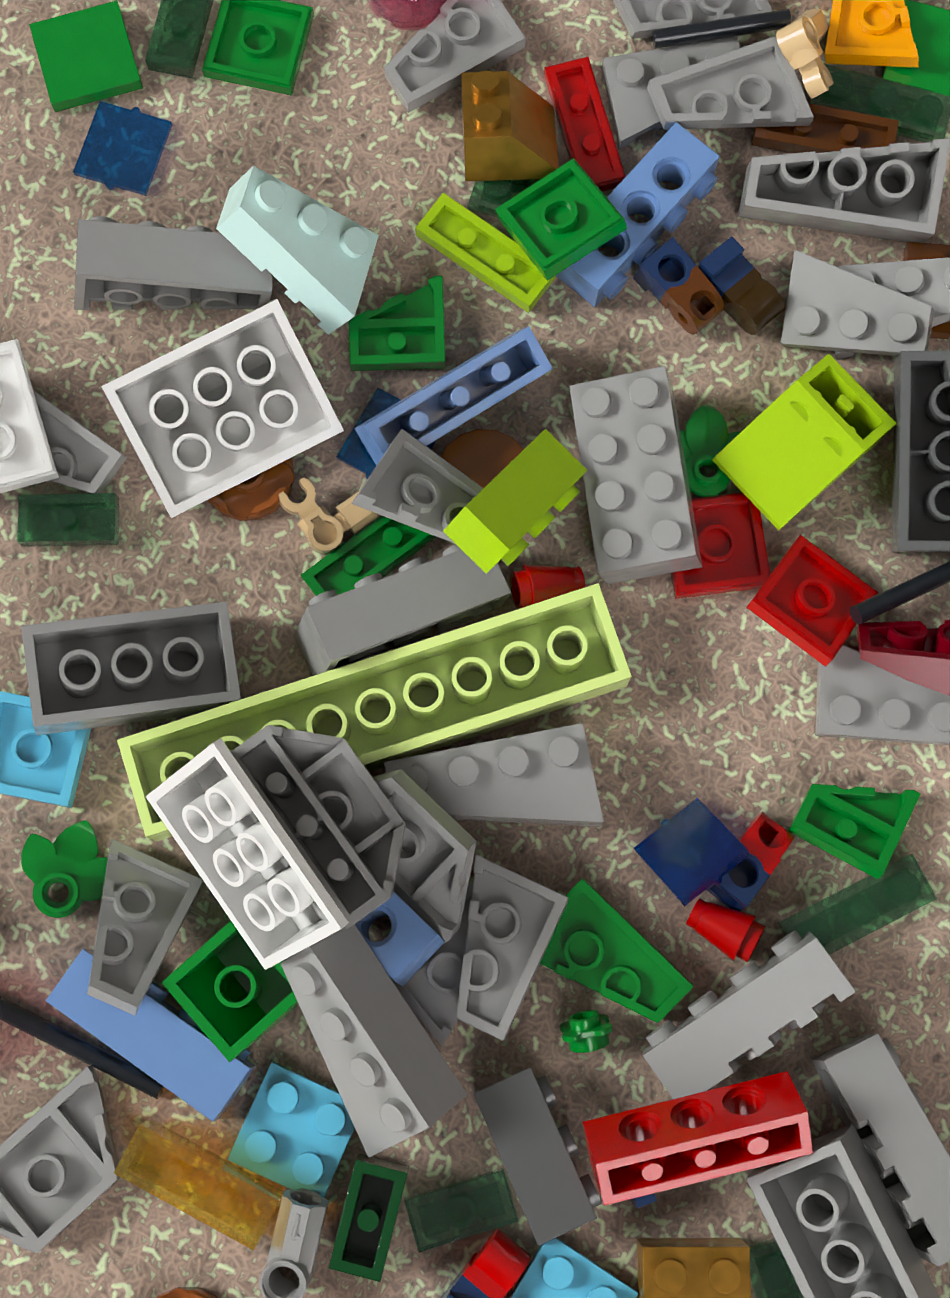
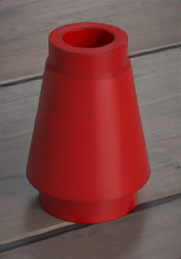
M523 565L521 570L511 573L510 585L515 607L520 609L585 588L583 571L580 566Z
M701 898L697 900L686 922L687 926L695 929V932L731 960L735 961L737 957L747 963L766 927L755 921V915L712 902H706Z

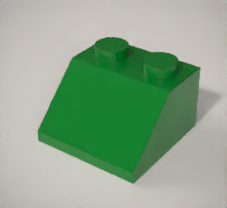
M232 921L226 924L161 982L228 1062L238 1057L299 1005L280 964L283 961L265 970Z

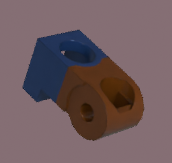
M673 237L642 262L633 277L645 292L649 289L665 309H669L673 318L682 328L690 334H697L724 310V302L719 292Z

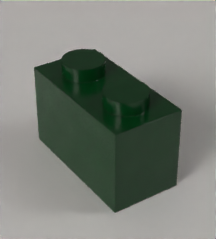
M361 1153L355 1160L328 1269L381 1282L410 1166L372 1156L368 1158L367 1155Z

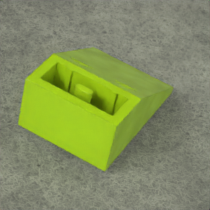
M827 354L784 391L722 449L712 461L779 531L871 451L897 423L830 354Z

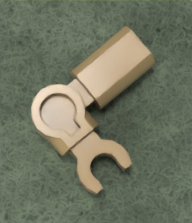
M821 9L805 11L794 22L778 30L776 33L777 42L782 54L794 70L799 69L803 84L811 99L828 91L829 86L834 84L829 70L820 58L823 50L819 41L826 35L829 29V24Z
M305 477L299 480L301 488L306 493V498L303 502H291L284 491L279 494L280 505L286 512L298 515L301 521L297 525L307 537L310 548L320 554H329L338 548L342 542L343 534L349 530L352 534H356L382 516L351 504L359 491L336 506L337 514L332 516L324 505L318 507L315 502V488Z

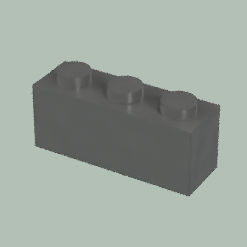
M530 1067L473 1093L538 1246L597 1219L593 1208L601 1205L602 1202L590 1175L587 1174L579 1178L571 1157L580 1153L567 1124L557 1128L549 1108L558 1103L546 1076L535 1079Z

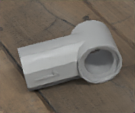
M304 1188L297 1190L286 1189L284 1191L267 1264L260 1276L259 1287L264 1298H303L316 1271V1255L329 1201L320 1196L318 1192ZM283 1266L293 1269L299 1279L288 1280L280 1274L278 1267Z

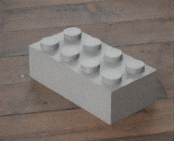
M666 366L570 385L581 464L587 469L583 479L598 574L606 584H613L701 568L702 561L673 385Z
M227 602L21 626L33 727L36 736L195 715L241 700Z
M853 1123L811 1140L813 1154L755 1168L746 1178L804 1298H940Z

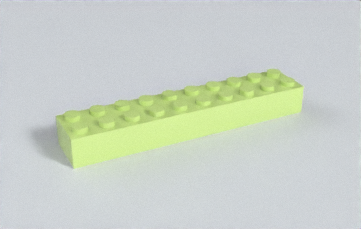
M599 583L145 730L118 739L117 742L145 837L157 842L173 836L146 796L219 738L223 740L231 752L267 725L340 737L347 741L365 768L370 772L385 767L384 762L421 755L627 687L632 676Z

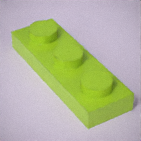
M445 193L441 194L415 227L417 237L527 313L533 309L556 279V276L547 281L515 241Z

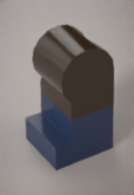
M731 236L700 261L698 268L719 292L724 302V311L745 332L755 335L785 310V304L775 287L762 279V275L743 256L745 249Z

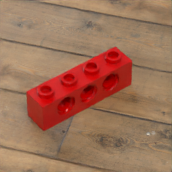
M788 1071L582 1122L590 1163L604 1206L813 1154L808 1111Z

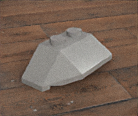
M267 725L231 751L234 758L349 922L345 926L346 929H350L392 897L406 823L344 738Z

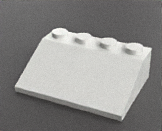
M278 299L101 386L171 518L344 431Z
M221 738L209 745L146 796L265 970L341 930L349 923Z

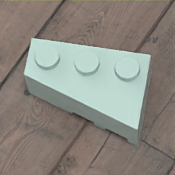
M256 166L251 167L229 189L216 229L261 272L267 269L287 288L284 294L294 303L302 302L320 320L317 325L329 335L355 317L379 235Z

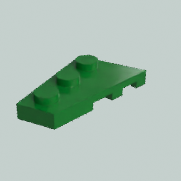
M583 877L565 895L569 898V901L540 964L659 1023L694 987L693 983Z

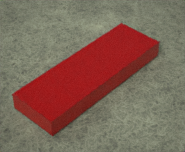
M589 57L544 67V77L569 159L574 158L602 192L615 189L626 175Z

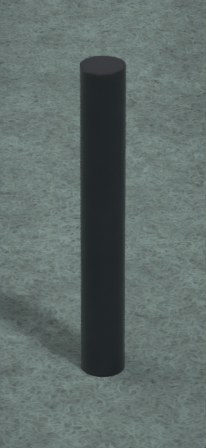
M789 9L654 29L652 30L653 47L657 49L780 30L791 24V14Z
M950 561L851 606V618L856 624H862L949 583Z

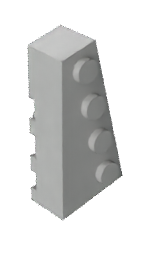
M950 138L935 139L932 142L910 144V142L894 143L885 147L860 149V147L842 148L840 151L815 153L813 151L752 157L745 171L738 217L901 242L925 243L935 234L950 148Z
M95 216L89 220L78 219L74 310H90L91 301H111L113 310H133V304L141 301H153L156 305L160 306L161 310H179V308L189 306L191 301H200V306L203 309H258L269 303L272 294L273 275L267 269L261 272L221 233L213 232L210 228L203 226H192L187 229L166 228L163 224L154 221H144L137 225L117 223L114 219L105 216Z
M455 544L447 548L442 553V557L427 562L425 557L416 558L402 565L399 568V573L383 578L380 573L373 574L355 583V589L339 595L336 590H330L313 597L309 601V606L306 607L294 635L311 675H318L349 663L385 653L387 651L386 647L392 644L397 649L422 641L431 635L429 628L435 625L439 633H443L500 608L511 594V591L498 563L486 574Z
M583 723L384 762L386 773L402 769L454 820L575 825L582 827H600L604 823Z
M356 925L350 929L343 927L341 930L280 963L368 1158L430 1128L467 1095Z
M796 930L791 932L771 947L776 954L761 966H758L754 960L749 962L729 977L734 984L719 996H716L713 990L707 992L688 1006V1010L692 1015L675 1027L673 1022L668 1020L646 1037L650 1045L644 1049L643 1057L673 1099L709 1090L733 1074L740 1067L737 1061L742 1057L746 1056L748 1060H751L774 1047L776 1042L782 1038L780 1030L787 1025L791 1030L797 1027L802 1028L819 1017V1012L825 1007L823 1000L833 993L841 1002L856 992L819 940L810 931L803 936H800Z
M864 1033L812 1059L843 1125L847 1126L853 1123L920 1258L937 1266L949 1262L950 1156L926 1117L925 1109L919 1096L911 1086H908L898 1068L901 1066V1063L892 1044L886 1038L881 1039L878 1033Z

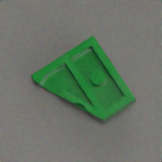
M442 275L428 279V285L406 296L400 293L385 301L380 308L375 310L369 309L349 320L351 371L445 368Z
M812 784L788 831L868 875L879 879L887 868L919 799L920 793L915 790H904L901 794L875 792V788L855 786L852 789H841L836 785Z

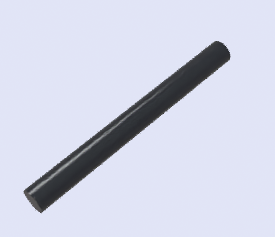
M0 996V1020L155 1099L160 1097L164 1086L131 1062Z

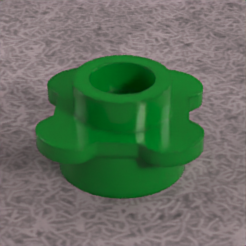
M595 1010L574 1013L569 1016V1021L559 1026L560 1031L564 1032L562 1034L563 1041L568 1042L569 1050L575 1053H587L604 1048L609 1044L608 1034L613 1031L612 1024L609 1023V1016L599 1014Z

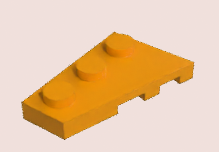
M833 0L825 48V64L918 68V52L913 41L909 13L904 0Z

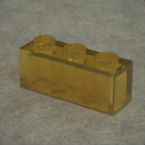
M152 1119L139 1124L114 1171V1174L253 1251L260 1244L281 1204L284 1191Z

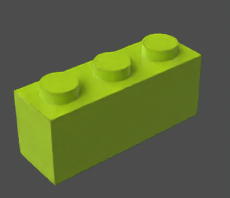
M545 429L459 512L443 532L486 574L500 560L509 566L530 545L522 537L528 532L535 539L556 518L548 510L554 506L561 512L581 492L574 484L587 472V469Z

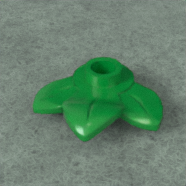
M708 404L698 407L686 423L685 431L680 430L689 488L691 492L702 497L716 496L728 486L730 479L712 460L742 432L728 433L727 423L723 415ZM710 466L715 470L716 475L704 477L699 472V468Z
M83 820L69 826L56 838L54 843L45 837L32 833L24 844L21 853L22 869L34 883L33 900L36 907L49 917L62 918L69 916L80 907L83 901L102 899L108 858L97 857V838L88 821ZM61 882L68 887L69 895L63 902H55L49 895L50 888L55 883Z

